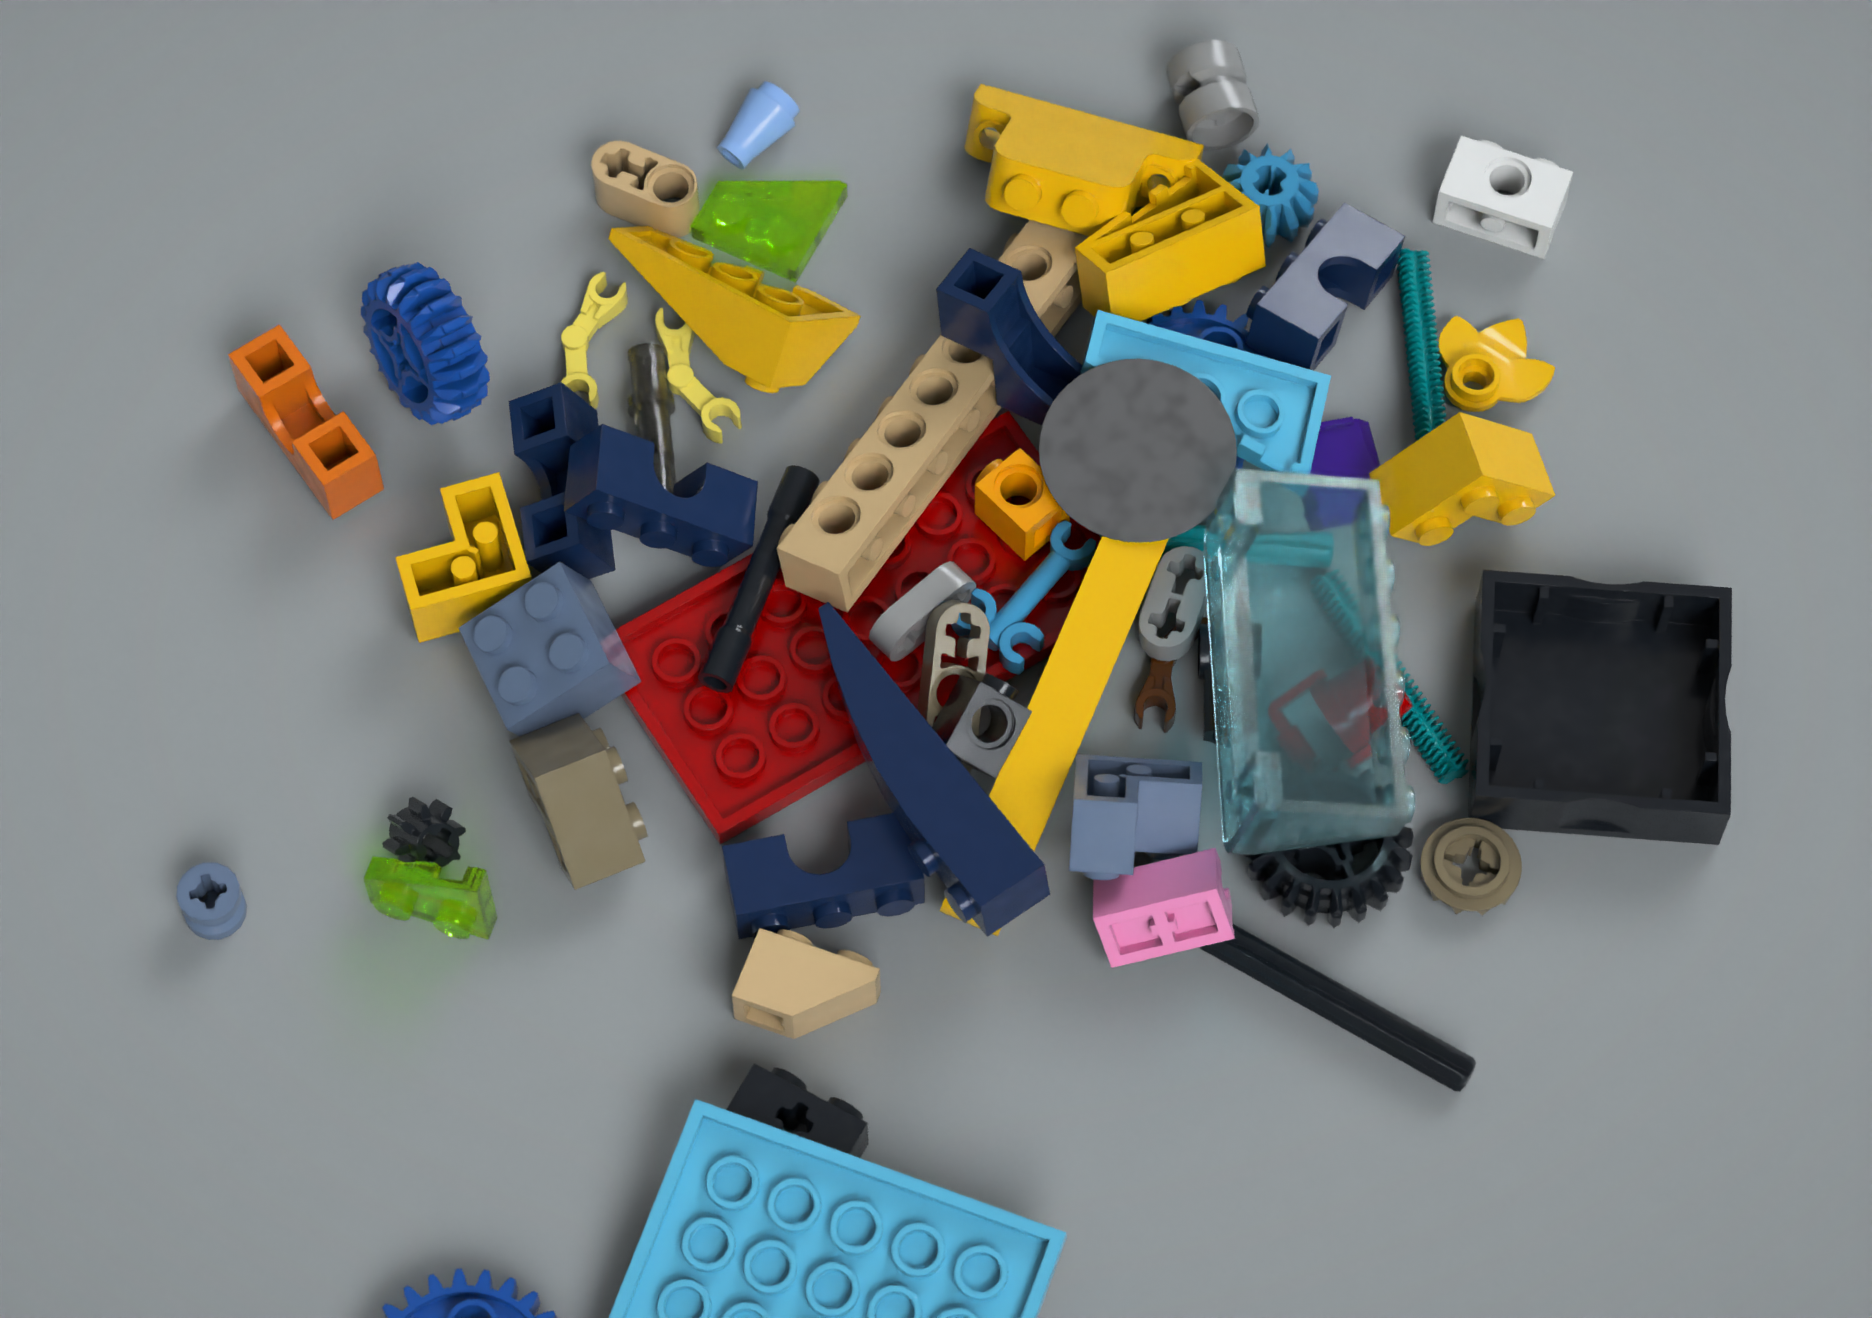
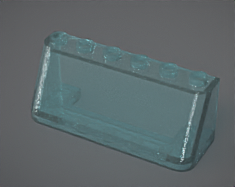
M1234 468L1216 502V509L1208 517L1204 534V568L1222 838L1227 853L1257 855L1396 836L1405 824H1409L1413 819L1415 792L1412 785H1406L1404 766L1407 763L1410 752V735L1407 728L1401 727L1399 709L1405 694V678L1402 671L1396 670L1394 653L1399 643L1400 622L1397 615L1391 614L1390 595L1395 582V566L1392 559H1386L1385 540L1390 527V511L1388 505L1381 504L1379 480Z

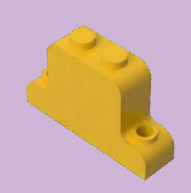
M980 84L974 93L964 148L971 156L991 163L985 193V202L991 208L1091 236L1123 211L1132 215L1136 207L1146 206L1149 203L1148 192L1159 184L1170 188L1185 177L1184 166L1197 158L1201 161L1204 145ZM986 128H994V129H996L997 131H993V130L986 129ZM1155 174L1163 175V176H1165L1166 178H1163V177H1160V176H1156Z

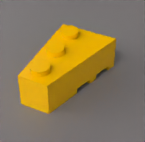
M1198 158L1184 166L1185 177L1170 188L1159 184L1148 192L1149 203L1132 216L1131 213L1123 211L1075 247L1083 308L1094 317L1097 310L1141 322L1170 308L1185 305L1195 297L1220 286L1235 283L1243 276L1266 267L1260 206Z

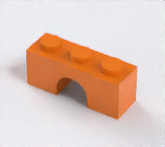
M280 324L228 354L239 392L332 520L384 490L376 454L344 411L337 415L333 413L316 384L311 366Z

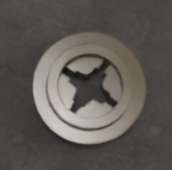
M1460 818L1441 825L1428 837L1421 853V880H1424L1430 889L1433 901L1440 900L1451 906L1455 914L1462 911H1477L1483 916L1489 909L1500 904L1505 905L1520 881L1522 861L1515 842L1503 829L1486 820ZM1473 847L1478 848V867L1488 873L1487 875L1477 873L1473 881H1469L1468 886L1462 885V870L1460 867L1453 865V862L1463 864L1467 856H1471Z

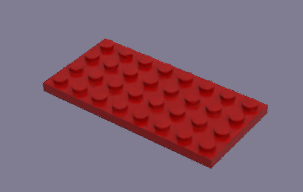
M1009 411L990 422L848 613L833 607L916 709H918L925 641L903 659L891 661L869 639L870 630L878 618L932 571L949 561L956 563L976 583V588L985 590L992 595L996 602L998 613L1050 553L1049 541L1024 561L975 514L976 479L992 461L996 459L1004 461L1021 448L1041 467L1039 452ZM1012 496L1006 499L1008 503L1013 505H1024L1031 501L1023 496ZM1070 517L1071 535L1063 545L1070 550H1077L1083 547L1088 539L1093 538L1097 541V549L1101 540L1099 534L1088 530ZM752 554L616 629L642 681L621 696L720 845L866 762L859 749L834 674L818 608L826 603L786 587L781 567L752 634L751 647L733 690L729 693L717 692L704 686L698 680V674L717 630L725 621ZM1088 567L1076 571L1067 570L1024 619L1023 622L1035 625L1044 635V647L1040 652L1034 650L1026 643H1019L1011 648L1025 659L1024 671L1051 655ZM947 623L946 635L955 638L956 641L955 655L951 657L942 654L941 663L951 662L967 667L969 658L956 655L957 642L960 636L954 632L951 624ZM988 648L985 674L988 673L1004 682L1018 675L1009 672L1003 667L999 659V649L993 651ZM957 674L946 676L937 687V700L942 707L960 677Z

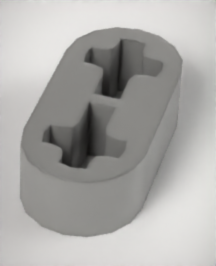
M1187 546L1173 548L1163 555L1157 566L1139 618V641L1142 649L1152 658L1160 661L1180 659L1189 652L1194 643L1213 585L1211 561L1199 549ZM1184 569L1195 571V579H1190L1187 582L1183 595L1176 594V577L1181 576ZM1168 613H1175L1176 631H1171L1167 639L1157 637V628H1162L1165 625Z
M949 561L942 564L891 605L878 618L870 630V641L891 661L903 659L925 641L927 621L932 611L946 601L957 600L968 603L971 599V593L976 588V583L956 563Z

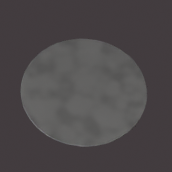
M1124 359L1112 361L1081 374L1070 382L1053 401L1046 414L1040 433L1039 459L1042 474L1047 487L1059 506L1072 519L1088 530L1101 536L1124 542L1142 543L1165 540L1187 532L1200 524L1217 508L1230 487L1236 466L1237 448L1234 429L1229 415L1217 396L1208 386L1187 371L1155 360Z

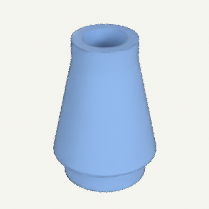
M764 81L758 89L750 88L725 138L717 146L718 151L731 164L740 169H745L751 160L795 127L793 119L800 111L798 105L786 92L771 82Z

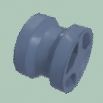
M216 862L201 863L191 867L182 875L177 885L176 898L188 928L194 934L207 940H220L232 935L242 926L246 918L247 904L236 875L227 866ZM207 892L208 898L204 902H201L202 897L205 896Z

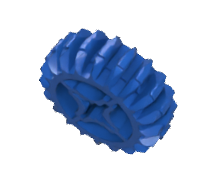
M419 262L411 265H402L398 268L394 267L379 274V278L369 282L367 290L362 292L363 306L361 307V316L366 322V325L363 326V332L369 338L371 344L369 352L375 356L379 365L378 371L382 372L386 377L389 390L395 391L398 394L401 405L405 408L410 407L412 414L417 419H423L430 425L442 424L450 420L455 421L470 414L471 409L481 405L482 399L488 396L487 383L490 381V373L484 365L487 363L488 356L481 349L479 342L482 336L475 331L472 324L473 316L468 315L462 306V298L453 294L450 283L444 278L440 279L438 273L433 268H426Z

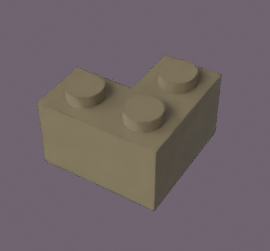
M577 713L509 740L528 794L542 814L561 869L575 890L646 862L639 844V840L648 837L645 824L634 802L625 805L619 785L628 781L627 774L616 748L609 746L601 728L592 731L581 715Z

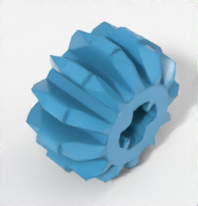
M1266 144L1261 150L1260 157H1256L1244 149L1238 157V165L1227 164L1222 178L1260 206L1263 240L1267 247L1270 248L1275 242L1276 235H1280L1292 243L1298 235L1299 227H1309L1313 220L1314 204H1317L1319 190L1316 187L1317 183L1311 181L1312 171L1309 163L1294 164L1295 156L1291 149L1280 157L1273 156V152L1268 144Z

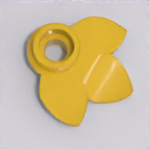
M1454 316L1443 328L1439 337L1438 348L1440 351L1438 353L1447 367L1444 378V391L1450 402L1462 410L1481 412L1492 408L1499 401L1514 403L1529 401L1542 393L1551 383L1554 376L1555 367L1551 364L1536 359H1526L1527 338L1524 323L1521 319L1516 318L1500 322L1478 333L1465 319ZM1467 382H1476L1483 387V389L1474 390L1466 387L1463 384Z

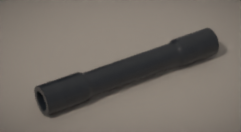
M795 465L786 467L767 511L766 524L723 625L717 630L700 669L698 680L704 686L714 691L729 693L733 690L751 647L752 634L781 567L777 554L779 539L783 531L790 524H795L811 504L813 494L819 485L820 480L818 476L804 467Z

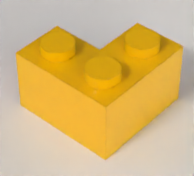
M1462 412L1457 413L1369 473L1390 535L1416 542L1423 546H1431L1447 540L1452 536L1454 528L1472 516L1498 522L1506 526L1523 523L1535 515L1536 508L1556 496L1532 433Z
M499 472L440 488L447 524L453 541L395 557L419 643L460 632V626L532 580Z

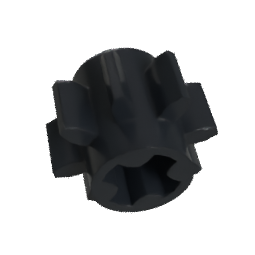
M415 797L409 798L408 807L402 809L396 815L389 814L387 819L391 823L389 828L390 838L385 840L382 845L383 848L391 853L400 855L397 859L396 867L411 876L421 867L423 871L437 878L440 874V868L448 865L452 860H459L461 858L458 853L459 836L466 832V828L454 820H449L453 808L438 799H435L428 808L425 803Z

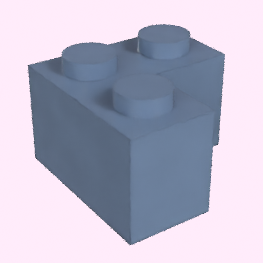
M1076 754L1069 871L1082 872L1084 876L1095 880H1112L1118 878L1120 874L1133 875L1135 852H1146L1149 857L1157 860H1167L1198 852L1202 798V762Z

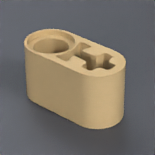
M611 141L596 150L591 161L596 201L604 212L636 226H649L677 238L691 233L697 227L700 220L697 178L688 166L626 141ZM672 197L681 198L680 201L673 203L663 201Z

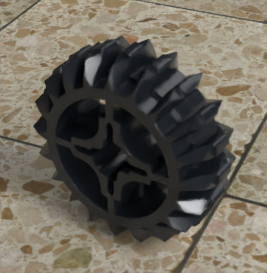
M1321 758L1315 763L1313 775H1308L1297 763L1290 769L1289 782L1275 775L1269 781V794L1258 793L1255 796L1252 810L1255 814H1249L1244 821L1243 831L1249 837L1243 840L1242 855L1244 858L1253 860L1249 863L1247 872L1250 881L1265 880L1261 888V895L1264 901L1278 896L1283 897L1280 911L1284 917L1292 913L1296 907L1305 909L1304 922L1308 926L1315 922L1317 913H1326L1330 925L1335 928L1341 923L1343 911H1347L1358 923L1365 919L1367 912L1366 904L1381 911L1387 905V892L1397 894L1401 890L1404 877L1400 872L1408 871L1413 856L1406 849L1412 846L1413 831L1412 828L1402 826L1406 822L1408 814L1405 805L1390 806L1394 796L1391 785L1375 791L1372 789L1375 776L1371 770L1362 774L1359 779L1350 777L1351 766L1348 761L1340 765L1338 773H1328L1327 765ZM1332 808H1337V809H1340V810H1344V811H1346V812H1348V813L1337 812L1336 810H1334V809H1332ZM1301 812L1304 817L1303 830L1293 834L1291 842L1279 846L1276 836L1278 830L1290 817ZM1318 834L1320 839H1330L1329 846L1333 841L1338 843V850L1336 851L1335 847H1325L1326 840L1322 845L1318 844ZM1376 841L1378 848L1377 858L1367 869L1354 875L1352 871L1353 855L1362 852L1364 844ZM1305 873L1318 874L1325 880L1311 877Z

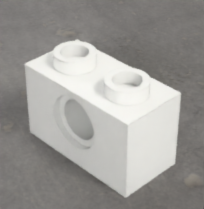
M1461 136L1438 192L1433 223L1545 259L1567 201L1573 172L1560 168L1557 164L1547 159H1532L1505 150L1500 145L1491 141H1477ZM1505 190L1514 195H1503L1496 191Z

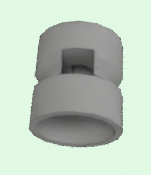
M1225 40L1197 42L1183 48L1171 58L1167 64L1166 73L1174 100L1179 105L1178 114L1186 140L1204 145V150L1214 151L1236 145L1254 133L1259 126V115L1252 92L1246 85L1247 76L1239 50L1234 44Z

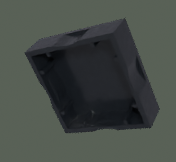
M1483 570L1475 601L1468 818L1486 820L1501 829L1719 845L1731 816V731L1726 715L1725 694L1728 676L1732 667V588L1645 581L1631 584H1602L1581 580L1572 576Z

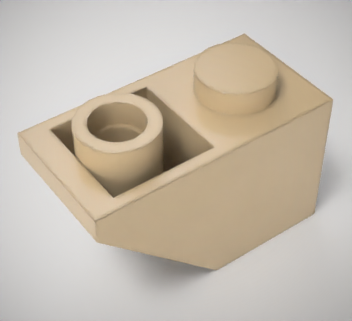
M759 928L732 993L734 1019L796 1039L876 1004L881 993L880 968L874 967L869 959L853 951L839 950L835 954L813 946L808 938L794 931L783 929L778 930L776 934Z

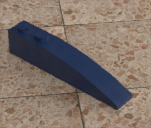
M827 602L818 610L839 693L859 749L886 803L912 843L908 844L907 847L919 869L927 877L936 873L948 887L944 890V894L956 915L964 923L973 919L988 937L1050 895L1045 864L832 605Z

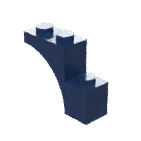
M969 248L936 288L941 336L993 359L997 405L1042 426L1050 406L1059 393L1082 374L1080 373L1082 364L1058 343L1038 317L1026 293L1022 272Z

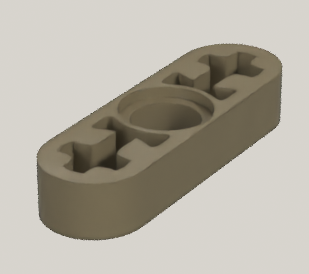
M957 600L943 602L932 611L927 621L917 710L931 727L934 724L935 716L938 717L943 708L939 704L936 695L937 687L943 678L951 674H957L982 681L985 676L990 635L989 621L980 608L966 602ZM959 613H961V621L970 624L971 627L969 636L959 637L956 651L957 656L969 658L967 667L951 662L941 663L942 654L951 657L955 655V638L946 635L945 629L947 623H957ZM981 708L975 712L972 718L971 726L975 736L979 734ZM962 763V765L970 773L972 768Z

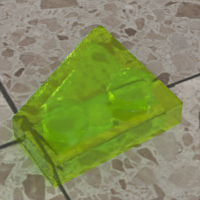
M718 181L691 225L692 238L797 283L848 197L847 184L841 181Z
M372 857L363 879L370 902L374 904V907L379 912L402 921L409 920L413 916L432 922L439 931L454 938L468 939L471 934L489 940L498 917L486 870L468 866L462 881L439 877L442 868L437 863L405 862L393 858Z

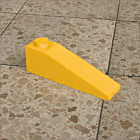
M649 226L611 228L609 241L723 364L745 375L744 382L756 390L777 393L779 388L806 385L858 326L860 315L804 287L796 285L793 287L792 292L781 288L765 285L762 283L765 272L748 265L740 267L721 262L712 264L714 256L712 251Z

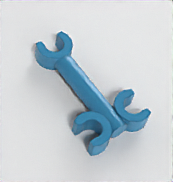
M1067 520L1058 523L1052 530L1049 555L998 613L996 602L991 594L975 588L971 593V604L980 608L989 621L990 635L988 648L993 651L999 649L1000 662L1011 673L1020 675L1024 671L1025 659L1011 649L1014 645L1026 643L1038 652L1044 647V635L1041 630L1033 624L1023 622L1024 619L1067 570L1076 571L1088 567L1096 551L1097 541L1093 538L1088 539L1084 546L1077 550H1070L1063 545L1071 535V523ZM959 613L957 623L951 624V627L958 636H969L971 631L970 624L962 622L961 613Z

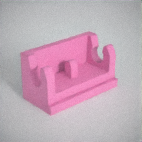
M1216 848L1134 867L1133 875L1120 874L1118 878L1112 880L1093 879V920L1111 968L1235 939L1232 925L1231 895L1229 888H1223L1221 861Z

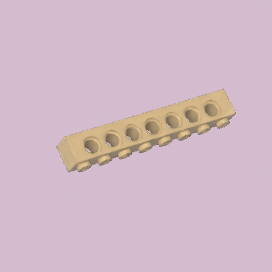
M1028 220L1019 233H1014L1010 236L998 261L1022 272L1025 290L1034 310L1048 331L1055 337L1082 301L1075 247L1089 236ZM941 334L926 354L917 357L910 369L908 378L894 396H889L883 401L875 421L862 438H857L850 444L844 461L828 481H823L817 487L811 504L795 524H790L783 531L778 542L777 554L786 587L821 602H829L833 607L848 613L1002 408L997 405L993 359L941 336Z

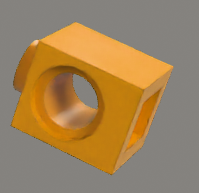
M1021 448L1004 461L1002 459L992 461L976 479L975 514L1024 561L1050 541L1052 530L1058 523L1064 520L1070 522V516L1059 506L1047 487L1041 467ZM1012 496H1023L1031 501L1024 505H1013L1008 503L1006 499Z

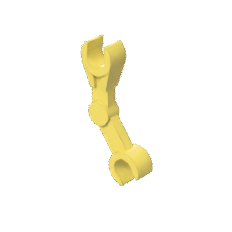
M605 272L596 274L590 280L581 307V313L573 324L566 327L561 334L566 360V377L561 382L573 392L584 391L588 393L589 405L594 409L598 407L599 395L595 380L588 375L587 350L589 348V341L598 328L600 329L619 315L628 303L626 282L621 284L615 296L611 298L599 296L607 286Z
M660 308L656 313L655 326L659 342L668 358L667 382L669 390L676 395H680L701 416L705 436L712 442L721 444L723 443L722 430L711 421L718 416H726L732 420L738 429H741L740 409L731 399L715 398L694 376L693 370L690 367L689 356L695 332L686 323L683 327L676 330L667 328L664 322L663 308Z

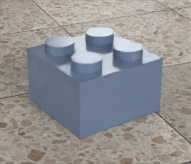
M561 562L553 565L459 627L461 635L506 729L518 736L577 713L585 719L642 682L592 581Z

